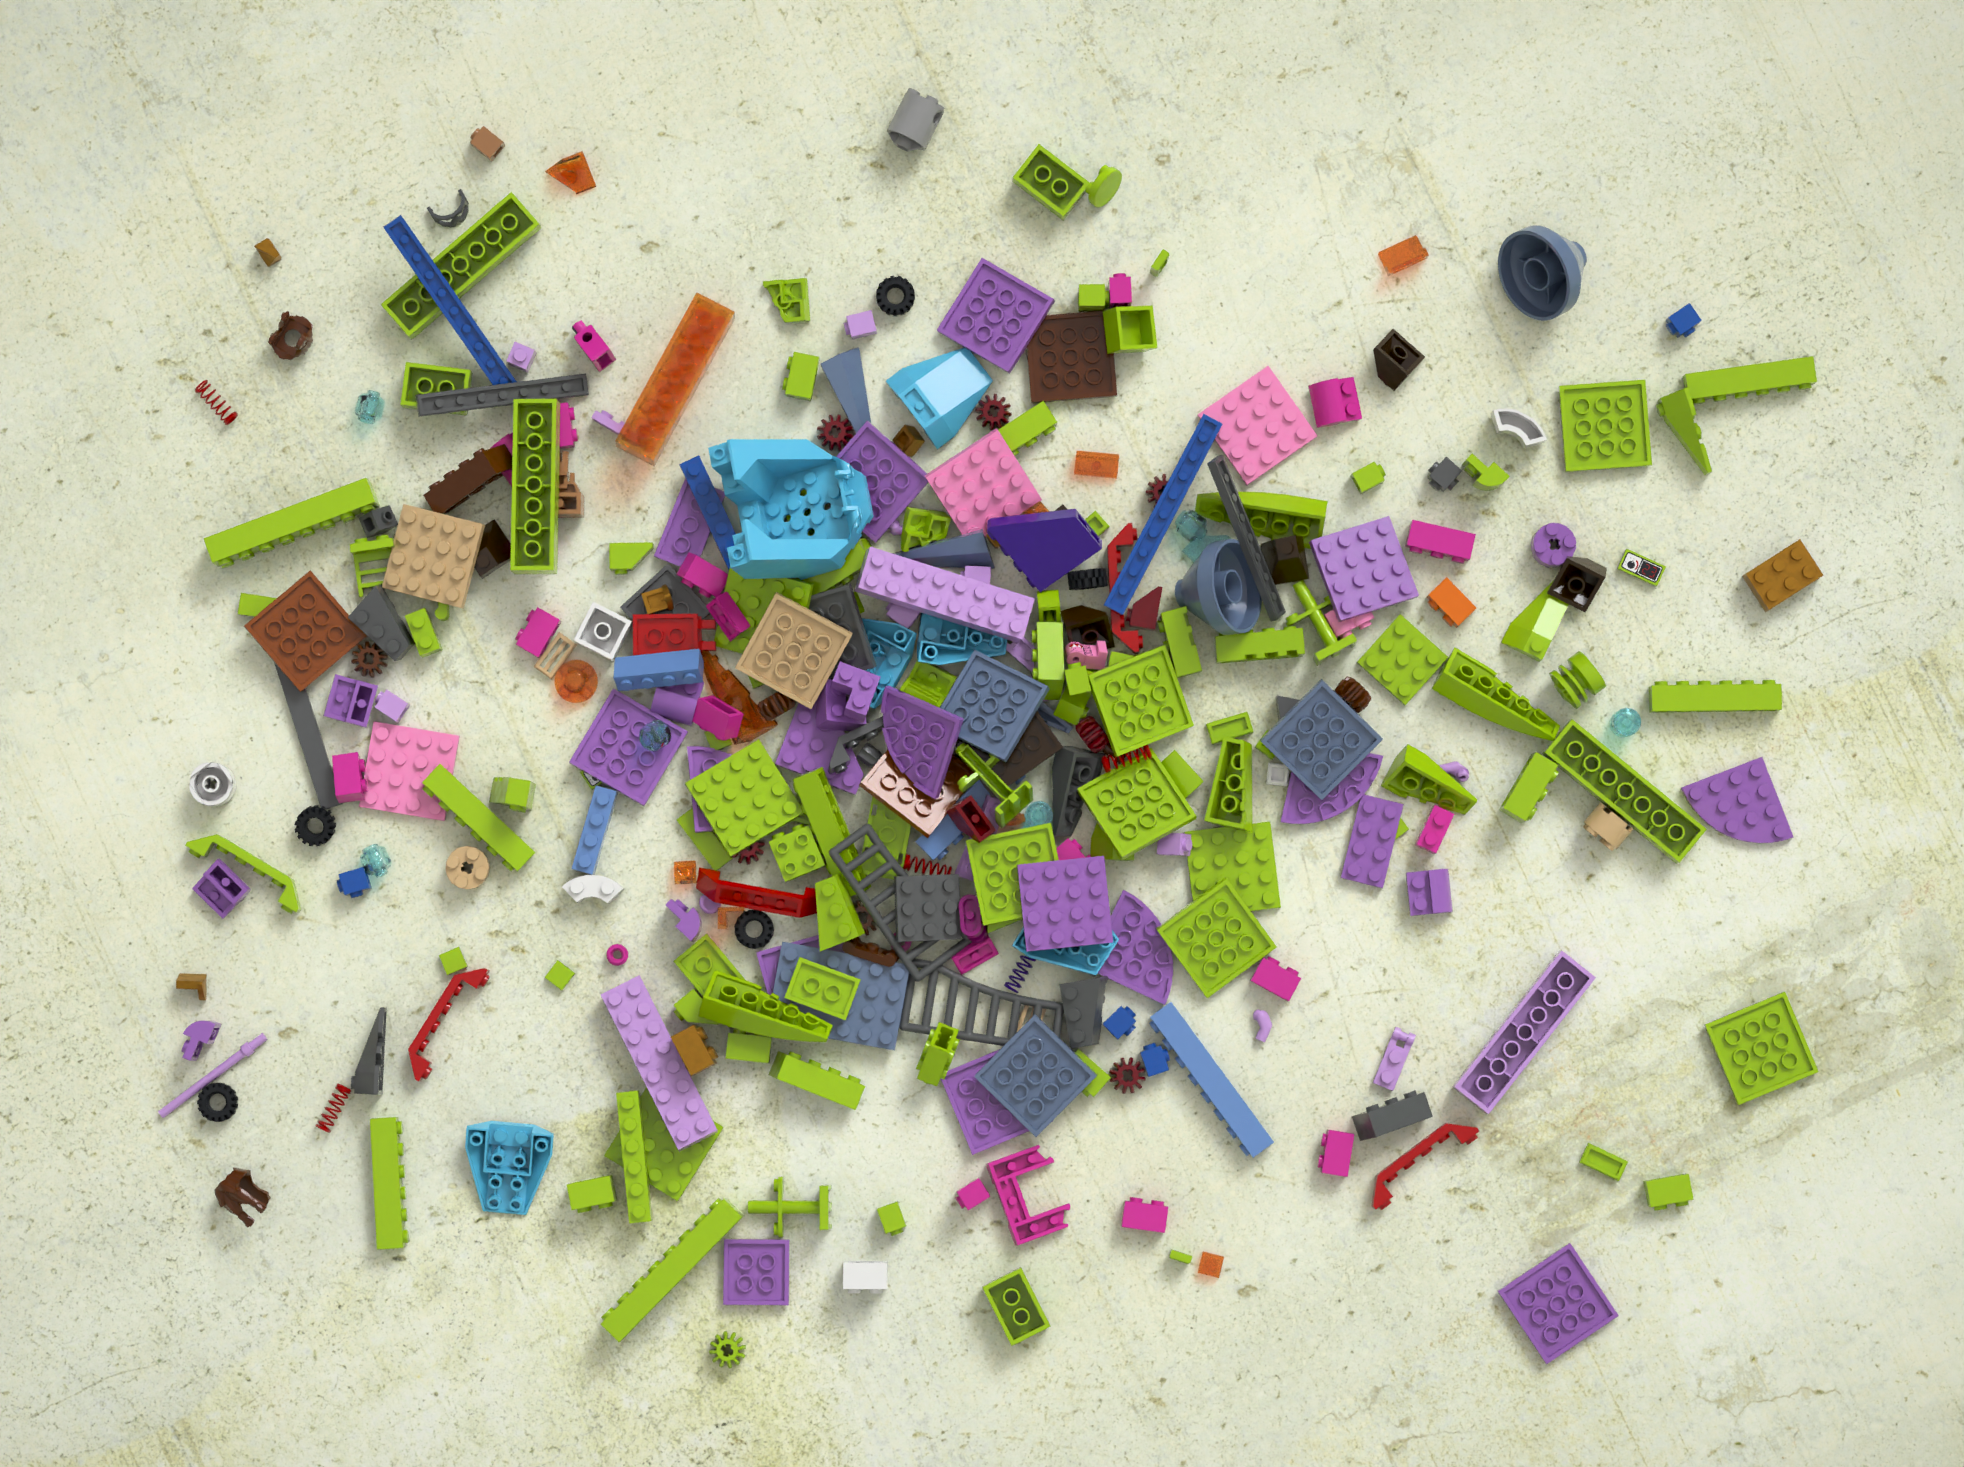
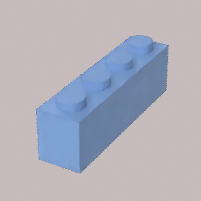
M700 649L615 657L613 678L618 691L703 682L704 660Z
M595 786L572 865L573 870L595 875L617 799V791Z

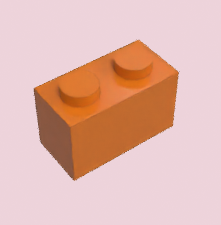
M1447 577L1427 596L1429 606L1435 611L1439 609L1444 615L1442 617L1443 620L1450 627L1454 625L1457 628L1476 609L1470 600Z

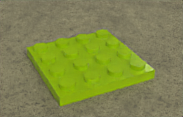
M1645 380L1563 385L1558 387L1565 472L1652 466Z
M730 567L725 592L729 593L749 622L750 627L730 641L717 624L714 638L716 647L743 654L776 592L809 609L814 584L794 578L744 579Z
M1166 645L1158 646L1088 674L1091 692L1115 757L1194 726Z
M759 739L685 783V786L730 858L804 814L801 805Z
M1150 748L1151 760L1146 753L1147 761H1145L1141 753L1139 754L1140 763L1137 762L1136 757H1133L1132 765H1130L1128 760L1125 762V768L1121 764L1118 766V770L1113 768L1111 772L1104 773L1077 788L1081 799L1121 860L1196 820V814L1152 748Z
M1270 822L1253 823L1252 832L1229 827L1184 832V834H1191L1192 840L1190 856H1187L1192 901L1226 877L1250 911L1281 908Z
M1051 823L989 835L980 843L973 839L966 840L983 926L1023 918L1017 865L1059 860Z
M1226 877L1156 928L1206 998L1213 995L1277 948Z
M1785 992L1704 1024L1737 1105L1819 1072Z
M646 1087L640 1096L649 1184L679 1201L724 1127L713 1121L718 1133L679 1152ZM619 1130L604 1156L623 1167Z

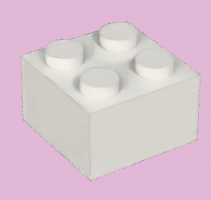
M593 602L574 638V642L614 662L633 622Z
M888 1261L843 1262V1289H848V1293H861V1289H869V1293H883V1289H887Z

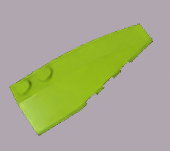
M1219 492L1197 494L1195 514H1200L1219 523L1224 521L1231 524ZM1238 492L1255 536L1260 537L1262 535L1271 540L1295 535L1303 536L1304 548L1311 549L1309 544L1311 540L1322 537L1328 501L1286 494Z
M1454 647L1433 684V690L1488 721L1530 736L1550 741L1555 739L1560 728L1559 724L1541 709H1534L1524 695L1518 696L1511 690L1512 685L1507 681L1503 683L1495 677L1497 673L1491 668Z
M716 970L714 971L703 996L698 1016L757 1035L785 1040L827 1042L833 1026L830 1023L809 1012L804 1014L799 1011L798 1006L792 1003L788 1005L780 1001L779 996L774 993L771 995L761 990L762 987L755 983Z

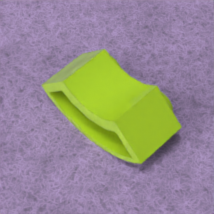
M1087 669L1088 674L1098 671L1097 669ZM1067 685L1053 715L1077 725L1080 718H1085L1089 708L1086 707V704L1092 692L1089 691L1070 696Z

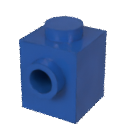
M1689 303L1666 319L1668 323L1666 327L1677 338L1681 335L1687 337L1696 331L1694 326L1702 320Z
M364 867L338 874L340 878L337 880L340 893L344 892L346 896L350 895L351 898L364 895V890L372 888L368 873L365 872Z
M1120 1006L1103 1025L1118 1040L1123 1034L1128 1036L1136 1028L1133 1025L1136 1022L1134 1019L1136 1014L1128 1006L1125 1008Z
M1155 1043L1143 1046L1144 1051L1140 1052L1148 1077L1169 1070L1167 1061H1170V1057L1166 1048L1162 1049L1161 1045L1156 1047Z

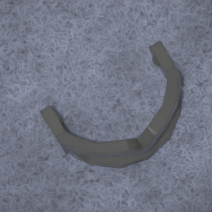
M461 189L458 190L461 196V204L454 213L440 216L433 213V209L430 206L427 207L434 221L441 226L455 227L458 222L463 223L466 219L469 203ZM452 219L451 222L441 221V220H446V221H447V220Z

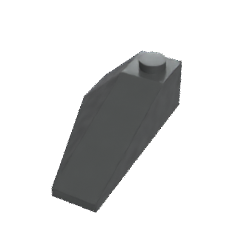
M1063 746L1061 750L1055 753L1052 766L1053 835L1072 836L1082 815L1081 808L1084 803L1077 792V788L1101 775L1104 753H1094L1091 750L1073 746Z
M380 1007L356 1068L355 1076L351 1077V1089H354V1094H383L387 1008Z

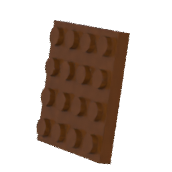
M1103 311L1046 315L1027 345L1031 403L1117 397L1114 354H1107Z

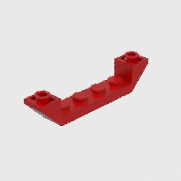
M1128 523L1107 546L1109 594L1121 573L1117 570V563H1121V550H1116V547L1133 546V541H1137V528H1133L1132 523ZM1110 609L1112 634L1134 654H1139V648H1143L1142 635L1138 636V630L1121 631V628H1125L1124 615L1122 616Z
M699 867L696 889L715 903L797 918L817 913L816 891L814 888L806 887L804 895L719 880L721 871Z
M486 968L454 975L408 1048L414 1077L417 1081L426 1080L433 1070L430 1067L432 1062L419 1055L418 1052H423L430 1042L427 1040L431 1032L435 1033L441 1024L438 1020L442 1014L446 1015L453 1004L450 1001L454 995L458 997L464 987L461 983L465 981L476 989H479L480 986L484 987L490 978L487 975L490 970Z
M1448 1123L1441 1125L1375 1176L1371 1206L1375 1210L1377 1208L1383 1210L1391 1203L1389 1199L1393 1196L1383 1182L1385 1180L1387 1183L1391 1182L1398 1176L1397 1171L1401 1168L1408 1169L1415 1163L1413 1159L1421 1155L1424 1157L1433 1150L1431 1146L1437 1141L1441 1144L1448 1139L1450 1131L1460 1144L1466 1142L1468 1145L1478 1138L1476 1134L1479 1132V1129Z

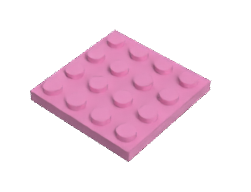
M1269 366L1197 415L1200 420L1203 414L1222 423L1215 441L1246 485L1259 478L1318 436Z
M997 428L925 475L926 480L962 535L983 529L984 535L988 534L987 521L989 519L1020 515L1042 500Z
M374 721L366 772L364 774L368 792H364L365 800H360L359 807L445 821L447 812L438 804L440 800L435 795L431 798L422 790L424 787L422 782L439 764L453 775L460 736Z

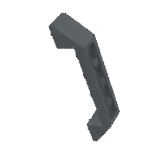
M883 716L838 737L828 768L829 774L834 772L840 774L848 769L847 766L850 764V758L845 748L848 750L853 749L859 745L860 741L864 739L869 741L877 737L878 732L884 728Z

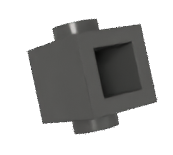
M1445 457L1440 464L1436 461L1428 470L1431 473L1428 476L1429 484L1436 491L1441 490L1444 492L1447 488L1451 491L1459 482L1456 478L1462 470L1448 457Z
M390 505L372 510L359 518L367 538L386 533L398 525Z

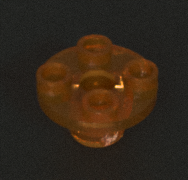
M571 660L561 665L557 670L555 688L564 700L571 703H581L590 699L596 692L598 677L594 668L587 662Z

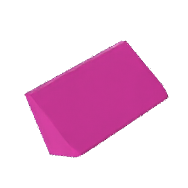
M728 592L720 594L706 605L730 641L750 627L749 622Z
M987 934V937L982 942L970 943L951 958L962 975L999 953Z

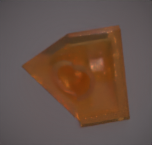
M583 151L561 159L545 171L575 191L576 194L596 187Z

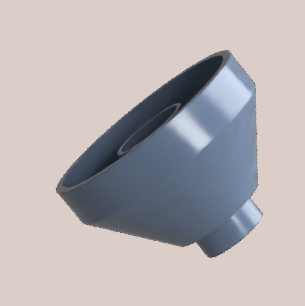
M1533 225L1509 235L1504 240L1498 255V272L1503 289L1514 306L1530 318L1546 321L1568 312L1577 302L1587 257L1583 247L1577 242L1570 241L1549 228Z
M1236 539L1215 541L1208 544L1184 575L1183 579L1178 580L1175 586V597L1180 607L1186 606L1192 614L1223 635L1246 633L1255 626L1259 618L1262 599L1240 544Z

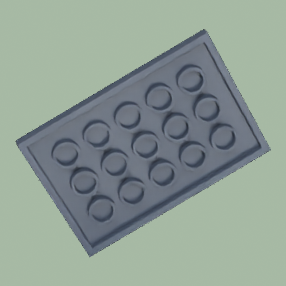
M782 942L773 993L779 996L780 1001L788 1005L792 1003L798 1006L799 1011L804 1014L809 1012L833 1025L828 1037L829 1039L895 1050L909 971L903 963L896 962L893 966L887 967L849 955L848 953L831 950L820 952V948ZM799 957L861 979L846 1020L784 998Z

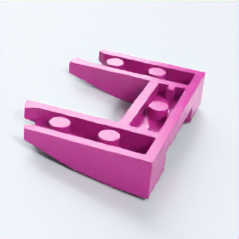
M1039 1145L986 1164L992 1184L995 1185L1007 1218L1008 1228L1015 1246L1068 1227V1224L1063 1223L1064 1210H1070L1069 1203L1030 1217L1016 1176L1054 1162L1051 1156L1045 1159L1037 1151L1040 1148Z

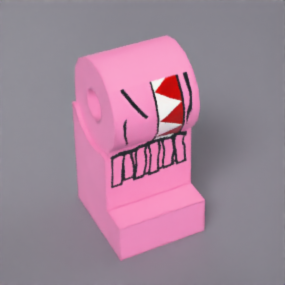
M1097 641L1096 645H1082L1079 642H1071L1066 645L1065 656L1068 664L1081 662V666L1086 665L1087 669L1099 670L1105 667L1108 654L1105 641Z

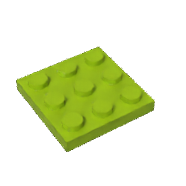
M1400 614L1357 663L1405 706L1445 662L1448 656Z

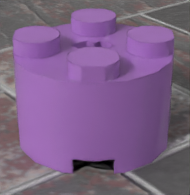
M1549 523L1542 526L1531 540L1533 558L1540 565L1547 568L1562 566L1567 556L1572 557L1576 550V538L1573 532L1567 526L1560 523ZM1549 541H1556L1558 550L1556 548L1551 550Z

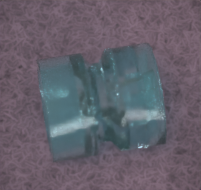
M1623 708L1616 711L1610 719L1611 731L1618 737L1625 738L1631 736L1641 726L1640 715L1631 708Z
M1036 801L1027 807L1025 820L1029 827L1052 822L1053 812L1047 803Z

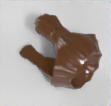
M289 311L283 312L278 330L270 335L268 343L272 345L274 352L281 359L292 360L300 355H305L313 343V325L303 316H289ZM290 330H296L301 334L295 347L288 346L285 343V334Z
M236 1167L215 1188V1196L220 1207H224L230 1213L238 1216L247 1227H251L255 1219L243 1211L241 1204H249L256 1208L258 1212L263 1213L271 1199L269 1192L260 1189L253 1183L251 1170Z

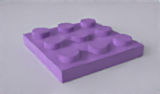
M724 1239L723 1305H789L790 1239Z

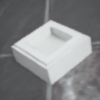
M1268 763L1266 784L1287 787L1289 768L1285 764Z

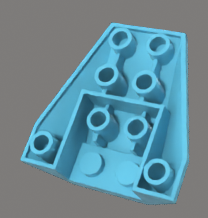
M966 348L904 367L886 380L888 386L911 412L937 450L955 437L978 404V401L993 382L972 352Z
M921 613L917 637V662L938 666L969 660L974 650L989 657L1006 654L1007 639Z
M862 618L876 663V667L865 671L881 676L870 705L871 708L875 709L882 703L885 686L889 685L895 688L912 659L917 633L898 623Z
M1023 926L1012 947L1029 958L1096 976L1119 941V938L1112 930L1113 943L1026 952Z
M487 1121L466 1127L465 1149L483 1211L527 1214L552 1157L554 1133L534 1124Z

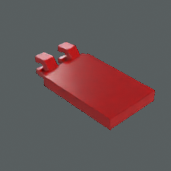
M633 614V656L700 649L701 655L702 651H716L715 641H702V629H716V620H702V616H698V614Z

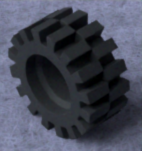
M901 276L885 278L882 283L880 282L876 291L877 304L887 315H904L914 304L915 292L912 284ZM892 288L901 289L904 293L902 302L898 304L889 302L887 299L889 290Z
M1106 568L1067 573L1069 590H1084L1108 586Z
M314 805L313 807H307L298 815L295 821V833L298 832V839H303L302 843H309V846L316 845L317 847L325 844L335 833L336 823H334L335 817L330 815L332 813L330 810L326 811V807L322 806L320 808L319 805ZM317 818L323 823V831L321 833L315 834L308 829V821L310 819Z
M759 910L743 912L737 918L734 926L737 940L743 946L752 949L761 948L768 944L774 931L773 922L770 917ZM750 921L761 923L763 930L760 936L752 938L747 935L746 925Z
M211 1083L204 1087L198 1095V1110L207 1120L221 1122L235 1114V1110L238 1108V1097L231 1086L225 1083ZM214 1094H221L226 1099V1105L220 1111L213 1110L210 1106V1098Z

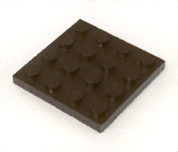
M1036 711L1007 762L1000 760L991 769L1009 787L1061 750L1063 746L1038 711ZM957 739L955 746L956 748H958L962 743H965L966 745L968 743L960 739ZM968 744L985 763L989 760L990 756L988 753ZM979 779L992 798L995 797V794Z

